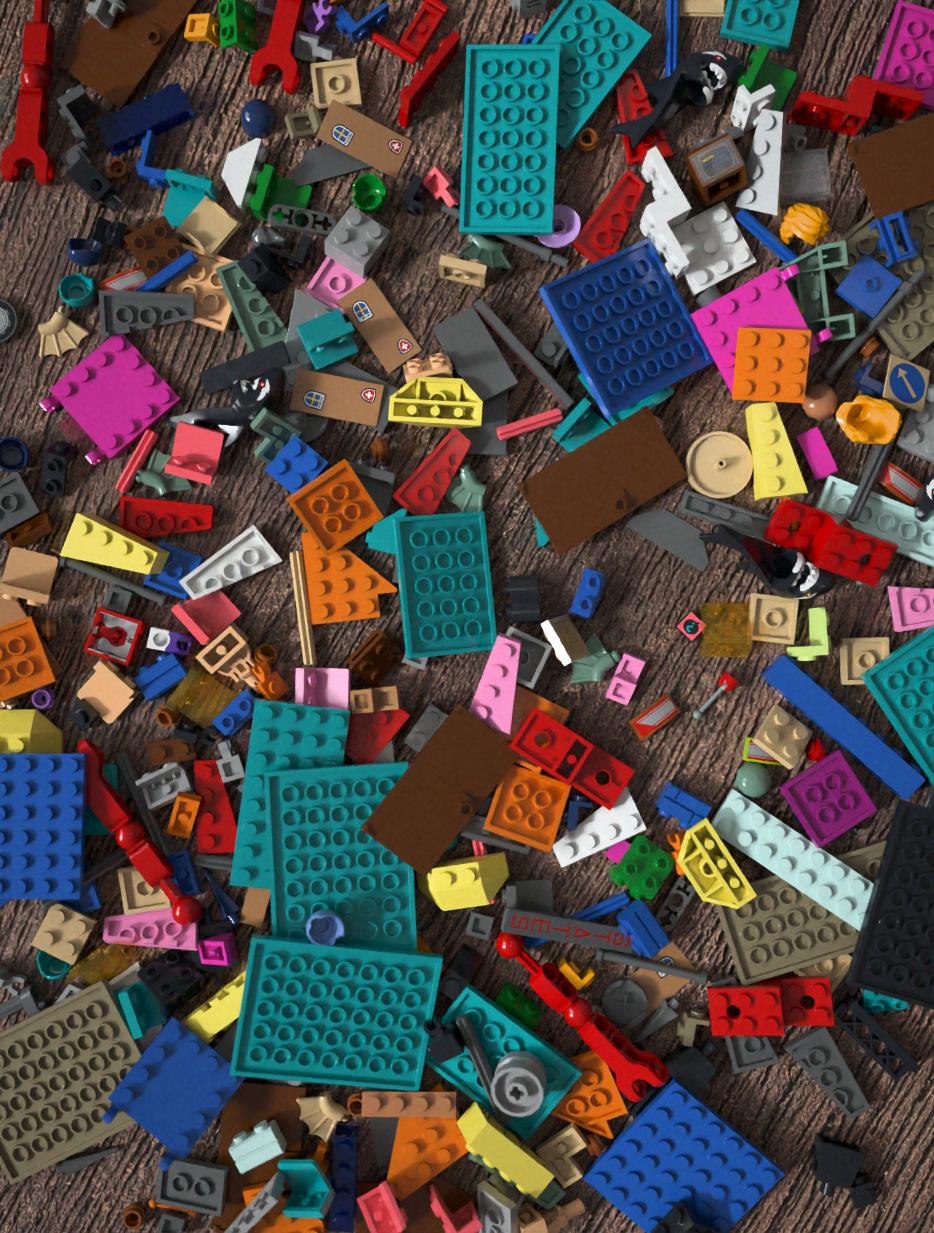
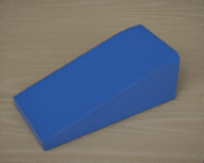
M188 848L166 857L174 869V874L171 878L184 895L197 897L204 894Z

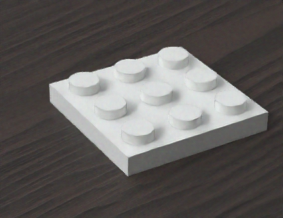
M724 201L671 229L690 262L683 274V278L693 296L704 292L713 284L717 285L756 263L751 250Z

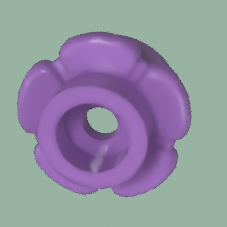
M46 687L39 688L33 693L32 702L40 710L51 708L55 702V694Z

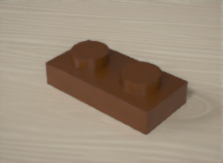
M46 510L6 532L8 547L10 549L12 547L25 548L40 537L47 536L54 530L52 516Z
M175 738L147 743L150 767L198 758L196 743Z

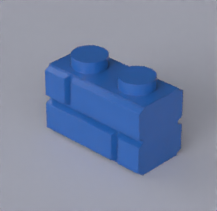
M166 652L157 658L158 663L152 667L150 664H147L137 671L139 675L134 678V681L148 702L154 701L192 676L178 653L170 654V652Z
M670 781L666 783L662 793L655 802V806L659 808V814L668 819L674 816L680 820L678 824L687 830L706 818L712 809L709 803Z
M633 901L627 906V909H624L616 917L620 922L618 926L620 931L626 937L629 936L633 941L631 947L639 956L644 955L652 958L660 951L659 949H662L670 942L669 937L646 903L642 901Z

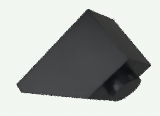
M261 243L237 263L253 284L274 295L292 282V279L264 243Z
M463 943L447 965L446 970L441 973L438 990L455 1002L469 984L483 956L466 943Z

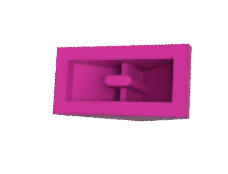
M233 932L198 940L202 964L231 965L238 956Z

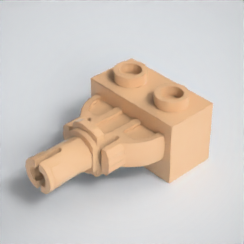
M233 622L199 652L196 658L211 674L218 671L222 675L231 676L236 682L240 679L245 680L258 695L261 692L256 685L260 680L251 669L257 662L252 658L251 649L247 644L249 638Z
M579 1198L562 1207L555 1204L549 1211L547 1209L536 1211L526 1202L520 1206L517 1212L518 1233H558L560 1229L568 1226L567 1221L585 1213V1207Z

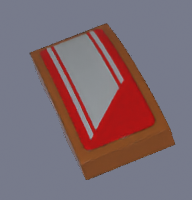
M136 266L99 282L98 287L99 289L134 291L148 279L141 267Z
M885 460L875 482L885 492H891L908 506H913L918 491L922 486L921 483L887 460Z
M665 693L650 706L641 710L627 723L639 740L643 741L681 711L670 696Z

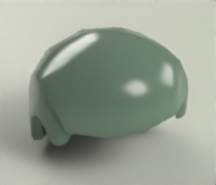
M758 762L746 763L737 771L734 786L738 793L747 799H757L770 789L771 775L768 769Z

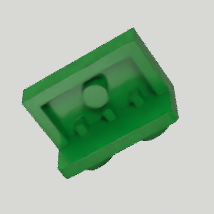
M223 0L219 2L220 47L228 49L235 46L249 54L257 52L255 6L245 0Z
M508 981L503 985L501 992L492 999L493 1002L530 1030L537 1025L542 1008Z

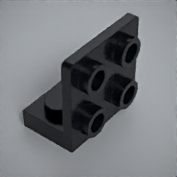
M179 949L168 950L137 972L138 978L158 1000L160 1012L165 1019H168L205 991L202 974Z

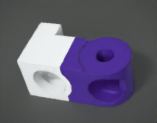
M151 627L146 648L191 655L195 637L163 628Z

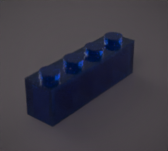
M178 82L166 85L163 90L155 94L146 95L141 101L133 105L124 106L121 111L113 115L102 117L95 124L107 149L115 157L140 145L143 137H146L147 130H152L158 136L196 116Z
M336 1125L333 1138L331 1184L336 1195L330 1207L329 1231L353 1232L360 1126Z

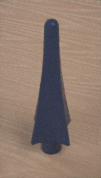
M203 868V873L213 891L223 920L229 918L232 925L238 923L240 918L237 915V911L240 908L222 889L208 868Z

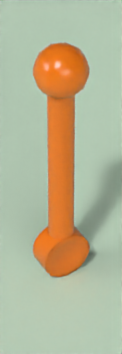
M152 1198L149 1201L151 1208L158 1206L187 1212L191 1217L197 1213L192 1210L156 1203V1198Z

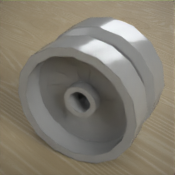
M516 1050L503 1056L496 1067L491 1083V1096L496 1106L502 1112L511 1116L524 1117L534 1113L542 1103L546 1088L547 1071L544 1064L537 1056L527 1051Z

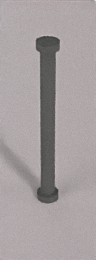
M62 556L60 559V566H69L155 601L158 603V606L164 607L167 603L169 595L166 593H157L74 558Z
M602 948L596 949L595 960L598 961L605 959L698 981L700 985H705L707 981V971L701 970V972Z

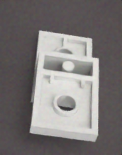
M655 146L648 150L641 168V175L646 183H650L656 201L646 206L640 221V229L645 237L651 238L673 281H676L683 276L690 262L671 229L685 221L691 206Z

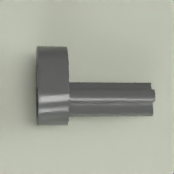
M31 984L21 989L18 996L1 1003L0 1019L22 1008H25L29 1017L47 1008V1002L40 988L36 984Z

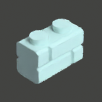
M263 1120L254 1126V1130L248 1133L241 1131L236 1134L229 1147V1152L236 1162L240 1174H243L284 1153L287 1142L282 1132H280L276 1120L268 1123L266 1120Z

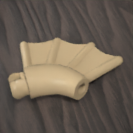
M60 306L58 312L54 313L49 322L38 324L41 335L40 358L50 354L62 357L65 351L78 349L80 341L90 334L88 330L68 318L71 314V310Z
M329 1091L322 1092L319 1096L301 1097L296 1100L301 1107L299 1119L307 1123L311 1135L320 1136L325 1143H328L337 1122L340 1120L346 1122L349 1119L348 1115L350 1116L347 1108L332 1100Z

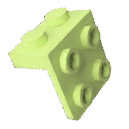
M825 607L808 609L810 646L787 647L788 655L795 656L796 661L816 660V655H829L828 650L831 649V638L829 635L827 636V626H829L830 618Z

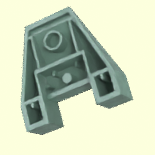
M844 240L820 245L778 268L779 272H782L796 263L800 271L799 274L786 280L785 284L803 309L802 317L809 330H811L812 336L829 328L833 336L826 339L827 341L857 337L855 313L831 317L826 270L850 266L848 241Z

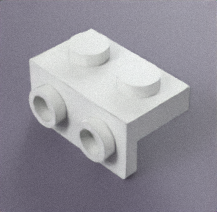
M771 84L752 94L749 93L744 85L738 87L731 112V121L734 126H741L743 133L757 128L761 109L770 110L776 92Z

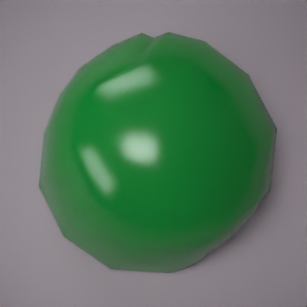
M368 173L360 176L353 183L354 197L352 199L355 206L361 212L371 214L383 208L387 202V189L377 175Z

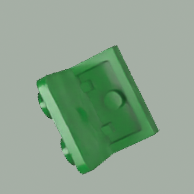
M762 43L758 52L752 51L747 62L750 68L748 72L743 71L736 85H744L749 93L752 94L771 84L776 92L770 110L780 112L796 79V73L766 59L765 57L770 46Z
M265 164L263 171H260L258 174V188L256 194L253 193L251 196L250 207L256 218L269 222L268 213L271 207L276 204L307 209L312 188L307 184L295 187L293 180L278 176L274 166ZM277 211L273 216L277 218L278 222H281L282 218L289 219L288 224L291 225L293 213L290 212L289 217L281 215V211ZM303 214L296 216V223L299 226H302L305 216Z
M637 835L620 862L611 865L607 873L612 876L611 881L620 887L624 885L631 890L629 894L639 901H642V899L652 900L673 868L675 860L643 835Z

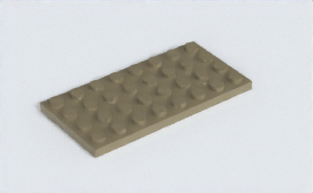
M887 839L843 852L833 857L874 884ZM776 874L749 882L757 896L739 909L715 904L741 985H749L854 952L860 932Z

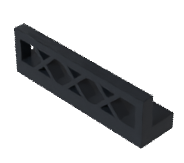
M849 994L833 1008L834 1020L895 1081L908 1069L914 1074L921 1069L908 1053ZM846 1006L851 1010V1020H841L837 1015ZM856 1025H866L868 1027V1037H858L856 1035ZM873 1042H883L884 1053H874ZM889 1058H899L903 1062L894 1073L889 1068Z

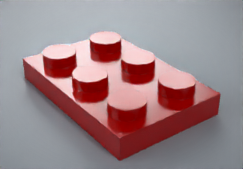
M403 708L351 714L345 753L358 764L373 763L411 715Z

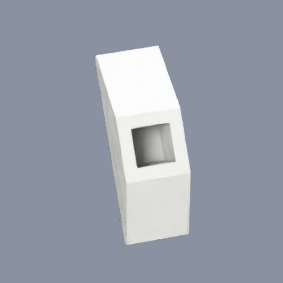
M259 138L229 152L221 174L240 212L244 214L247 207H250L252 190L254 185H257L260 164L265 162L267 155L262 139Z

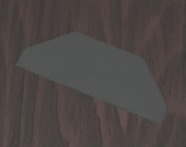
M328 144L307 150L292 179L295 187H299L371 166Z
M664 508L632 516L626 527L704 572L709 563L704 541L699 538L701 530Z
M363 1087L364 1091H394L392 1089ZM369 1117L378 1167L390 1165L399 1117Z

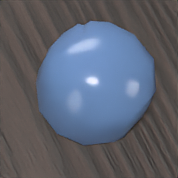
M321 909L309 918L306 924V933L311 942L316 945H334L340 936H344L345 924L338 913L330 909Z

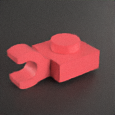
M440 164L434 166L423 180L424 186L436 200L443 198L450 208L454 204L459 205L461 194L451 188L454 181Z

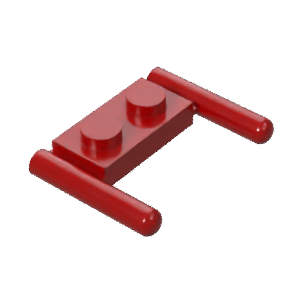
M421 0L424 3L399 41V45L378 32L373 33L372 40L414 66L418 57L420 58L442 23L444 16L449 11L450 6L440 0Z

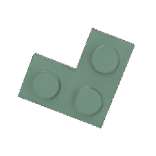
M265 407L250 424L254 431L266 437L254 451V454L258 459L267 464L273 461L294 435L299 437L302 433L299 427Z

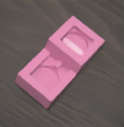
M624 651L611 680L606 697L628 705L635 690L636 682L644 667L645 659Z

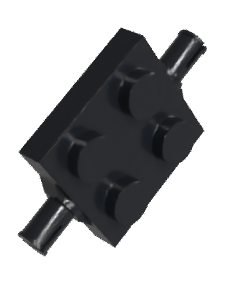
M210 906L201 908L203 923L198 925V940L233 932L238 956L231 965L202 964L199 949L198 951L189 950L194 967L201 974H215L217 987L227 984L224 971L228 968L240 966L242 962L234 925H232L229 919L213 920Z

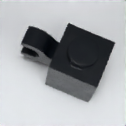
M438 1015L434 1017L433 1021L436 1026L430 1025L427 1020L424 1021L423 1029L430 1035L427 1044L428 1051L432 1057L436 1058L439 1064L464 1053L465 1042L455 1021L443 1025L442 1019Z

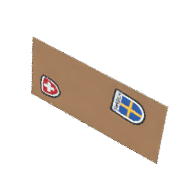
M332 99L316 136L322 141L395 179L412 143L411 140Z
M372 278L338 300L340 306L388 373L422 350Z
M297 368L290 410L376 427L384 385Z
M673 941L650 959V961L697 971ZM639 968L629 979L637 981L644 988L648 997L647 1012L640 1022L656 1010L664 998L668 1000L691 980ZM638 1022V1023H636V1024H634V1025H632V1026H629V1027H630L631 1029H633V1028H634L637 1024H639L640 1022Z

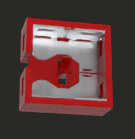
M98 607L92 625L101 626L99 634L89 633L84 652L125 666H133L147 622Z

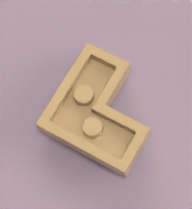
M573 1122L537 1146V1154L548 1164L554 1176L564 1188L583 1177L584 1171L572 1155L585 1148L588 1140Z

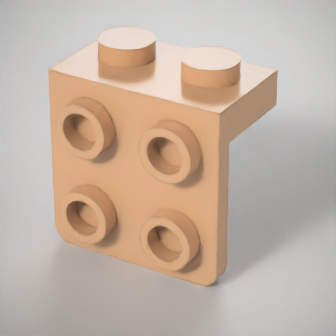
M436 353L431 355L430 359L422 361L420 358L408 360L407 364L403 365L407 383L412 379L421 377L453 378L452 364L448 354Z
M12 547L0 584V593L3 594L2 598L17 601L19 597L27 599V604L41 607L42 603L47 604L58 559L54 556Z
M101 660L93 667L96 672L78 691L77 696L80 699L84 698L100 713L99 716L110 724L139 695L141 689L137 687L134 679L125 676L119 671L120 667L111 660Z

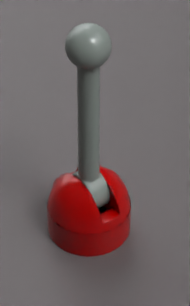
M725 671L719 679L720 688L699 710L693 712V717L700 719L702 713L723 691H733L740 683Z

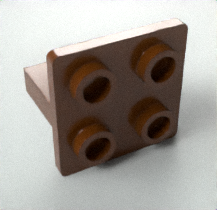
M161 216L124 237L126 244L148 280L186 253L177 233L173 231L165 216Z
M377 628L346 661L355 673L374 687L400 662L405 652L381 629Z

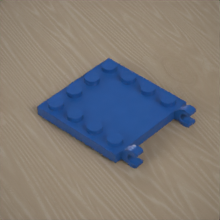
M173 1016L109 1096L108 1099L113 1104L101 1119L109 1125L121 1110L124 1111L170 1149L158 1164L160 1168L166 1171L177 1156L184 1160L246 1077L230 1075L231 1063Z

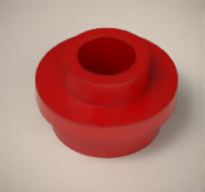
M815 738L805 746L807 760L819 761L825 756L826 745L821 740Z

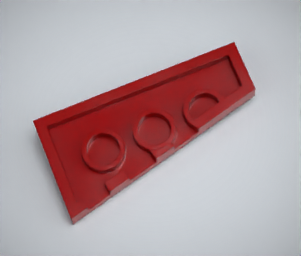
M453 31L448 38L444 37L438 51L435 54H430L425 67L422 70L419 69L415 73L410 86L406 85L401 91L398 124L405 129L410 123L409 117L411 112H418L422 106L421 102L426 91L430 93L438 79V73L443 75L457 54L461 35Z
M628 70L614 88L620 123L640 119L653 110L637 70ZM661 128L647 137L637 148L631 146V140L628 135H622L627 166L643 164L648 150L655 146L664 160L673 159V152L668 147L665 140L666 136Z
M627 169L580 230L578 237L570 245L592 263L616 253L646 184Z
M454 427L392 497L413 516L434 515L472 442Z
M122 495L120 496L119 527L140 538L212 529L215 505Z

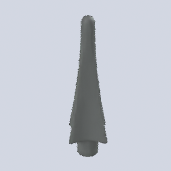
M676 997L670 1002L664 998L649 1022L633 1040V1043L643 1041L661 1026L676 1018L678 1014L675 1010L681 1005V1002Z
M120 1146L71 1155L65 1158V1161L61 1164L56 1165V1172L58 1175L66 1172L67 1177L86 1166L118 1152Z

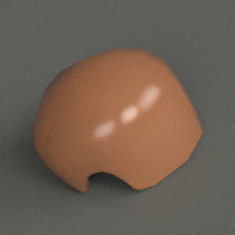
M817 384L806 390L805 400L801 405L808 417L824 421L831 418L836 412L838 397L831 387Z

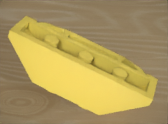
M421 377L412 379L398 392L390 396L388 421L428 427L482 426L483 402L463 379Z
M0 709V754H63V731L37 709Z
M704 818L686 831L677 862L703 901L739 909L757 896L707 818Z
M505 852L436 862L426 877L415 870L419 890L443 911L489 905L509 876Z

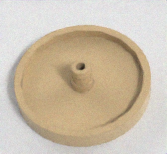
M716 431L701 436L691 445L685 457L684 469L688 475L686 478L696 492L713 499H724L737 494L747 485L753 471V459L748 446L742 439L728 432Z

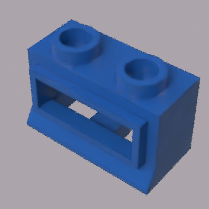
M903 211L877 218L869 226L870 231L877 228L879 230L881 239L877 242V248L879 251L885 249L889 261L883 265L885 269L909 262L918 255V242L915 238L911 237L909 231L911 222L908 216H904ZM891 222L894 223L896 232L898 234L904 252L902 254H900L894 234L892 232L890 226Z
M584 568L580 585L568 612L590 620V617L594 615L606 579L605 574Z
M251 688L245 689L212 723L225 736H234L253 718L255 699L260 697Z

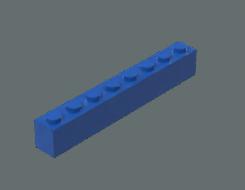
M778 655L760 676L894 794L908 801L926 780L920 775L922 771L913 763H906L902 759L904 755L894 747L890 749L885 744L886 739L877 732L872 733L867 729L869 725L858 716L855 718L849 713L851 709L845 703L835 701L832 698L834 694L825 686L819 687L814 682L816 678L806 670L802 672L796 667L798 665L796 660L789 655L786 657Z

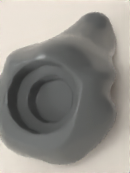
M269 226L258 227L252 232V241L255 247H258L260 243H264L268 246L286 248L290 242L288 238L278 234Z

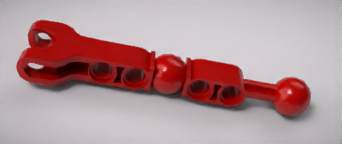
M35 0L34 19L25 23L22 49V64L25 68L22 69L20 75L23 87H20L15 138L13 143L4 149L1 156V175L6 182H18L22 169L26 166L34 165L37 181L43 186H51L53 184L55 163L46 152L49 95L46 92L49 91L51 86L49 74L53 64L55 42L54 27L52 23H48L50 2L53 0Z
M277 0L267 45L259 49L252 57L249 72L251 85L261 87L264 85L268 74L273 71H279L283 73L282 86L286 94H296L301 71L294 59L295 34L301 28L306 4L304 0Z
M84 738L77 745V750L80 754H88L86 802L111 834L115 832L117 844L123 849L128 850L126 854L148 885L152 888L159 886L173 904L171 914L174 921L180 925L195 923L201 915L199 900L193 896L184 895L171 878L174 874L172 865L150 837L145 838L143 825L132 820L135 818L134 815H132L128 806L103 774L105 756L92 740Z
M501 932L498 935L496 947L499 954L508 959L516 958L531 973L529 983L532 989L552 1009L557 1010L559 1015L563 1012L568 1024L578 1028L576 1032L580 1033L584 1042L615 1073L618 1089L629 1100L639 1102L644 1099L647 1092V1084L644 1080L654 1087H660L667 1083L669 1080V1070L654 1053L637 1049L605 1016L599 1014L598 1010L593 1012L589 1001L582 997H577L580 992L576 991L574 985L553 964L548 962L541 966L524 949L525 939L523 935Z

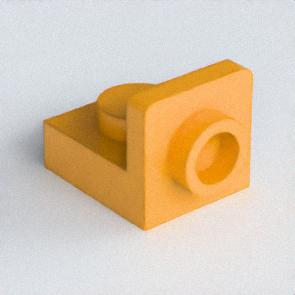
M210 13L188 14L184 38L190 42L208 41L214 47H220L219 20Z
M562 958L557 963L559 970L577 990L582 986L586 988L594 980L595 972L590 965L581 972L572 960L568 962L565 958Z

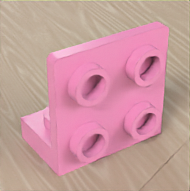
M313 667L296 668L295 703L350 709L351 670Z

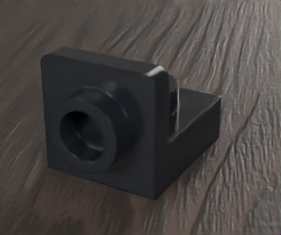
M414 175L402 201L407 213L416 217L418 215L424 217L426 208L425 205L419 202L422 200L426 189L424 188L423 178Z
M97 217L91 238L110 247L121 248L127 225L119 221L112 222L102 217Z
M866 1171L858 1172L852 1186L848 1189L855 1209L878 1202L873 1189L875 1186L874 1182Z

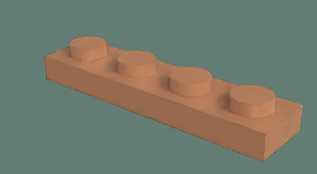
M363 1091L361 1117L456 1118L457 1092Z

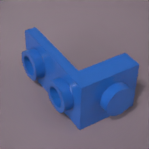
M384 2L358 23H355L344 7L340 6L335 14L337 20L335 25L342 35L346 34L352 43L355 44L357 41L367 38L370 31L374 28L380 27L387 22L390 16L389 6Z
M147 130L146 137L142 139L141 148L143 152L141 159L137 161L136 171L142 181L149 184V186L156 189L170 188L169 183L165 179L166 171L152 168L158 138L152 130Z

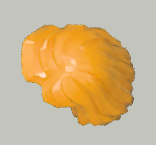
M804 203L794 204L788 208L784 216V222L780 227V240L788 245L796 235L811 245H815L816 241L821 243L831 229L829 225L830 218L819 207Z
M860 395L852 402H844L836 412V419L840 427L854 443L888 444L896 438L898 429L902 424V416L890 402L884 399L872 398L868 395Z

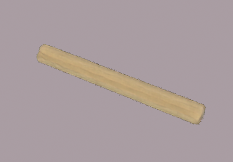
M302 551L290 552V562L303 662L305 665L315 664L317 659Z

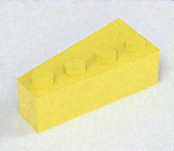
M775 402L751 404L745 409L749 450L753 459L752 478L755 501L783 498V496L796 497L807 494L806 485Z
M77 513L60 556L144 574H159L162 572L170 552L92 513Z
M246 970L186 1016L181 1023L207 1044L217 1036L216 1033L221 1029L224 1031L235 1022V1019L239 1017Z
M476 1101L471 1104L457 1121V1125L467 1142L466 1148L475 1156L477 1154L481 1155L483 1161L491 1169H494V1167L499 1169V1173L506 1181L510 1182L513 1180L517 1188L524 1195L529 1193L537 1199L554 1178V1174L546 1162L525 1144L520 1147L522 1144L509 1130L505 1132L504 1128L491 1114L486 1117L481 1109V1105Z

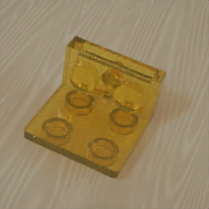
M701 603L703 639L699 648L700 657H747L752 644L747 604Z
M192 667L165 707L171 711H180L205 729L207 726L214 725L212 721L226 708L235 693L201 668Z
M105 942L69 970L70 976L64 981L66 984H69L79 975L87 986L104 978L109 981L130 965L132 961L119 944L111 943L108 945Z

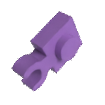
M320 0L319 3L314 2L303 15L302 20L309 34L321 36L331 24L328 16L336 14L338 7L329 6L330 0Z

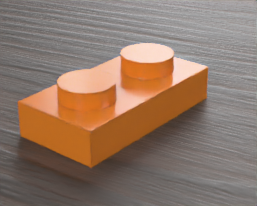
M178 791L167 834L190 838L201 796Z

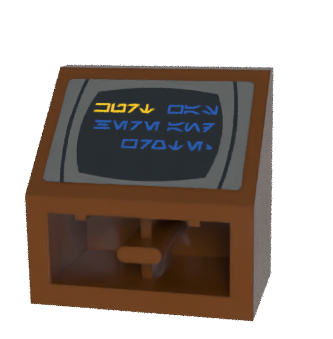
M729 133L685 154L693 195L706 207L748 185L745 165Z

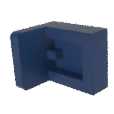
M868 362L862 367L859 366L853 376L855 382L852 387L861 391L862 395L878 399L883 396L885 384L868 376L873 366L872 363Z
M574 795V798H568L567 808H564L562 814V822L566 823L567 829L577 830L579 807L593 808V802L588 800V796Z

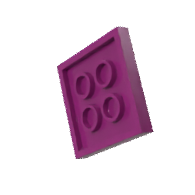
M840 750L833 751L778 787L816 848H821L878 811Z

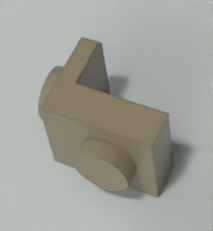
M311 105L309 110L305 112L286 114L284 118L291 141L316 137L323 122L322 114L318 112L316 105Z
M699 1009L684 1010L682 1022H679L677 1026V1036H679L684 1046L692 1047L696 1024L710 1026L711 1021L704 1011Z

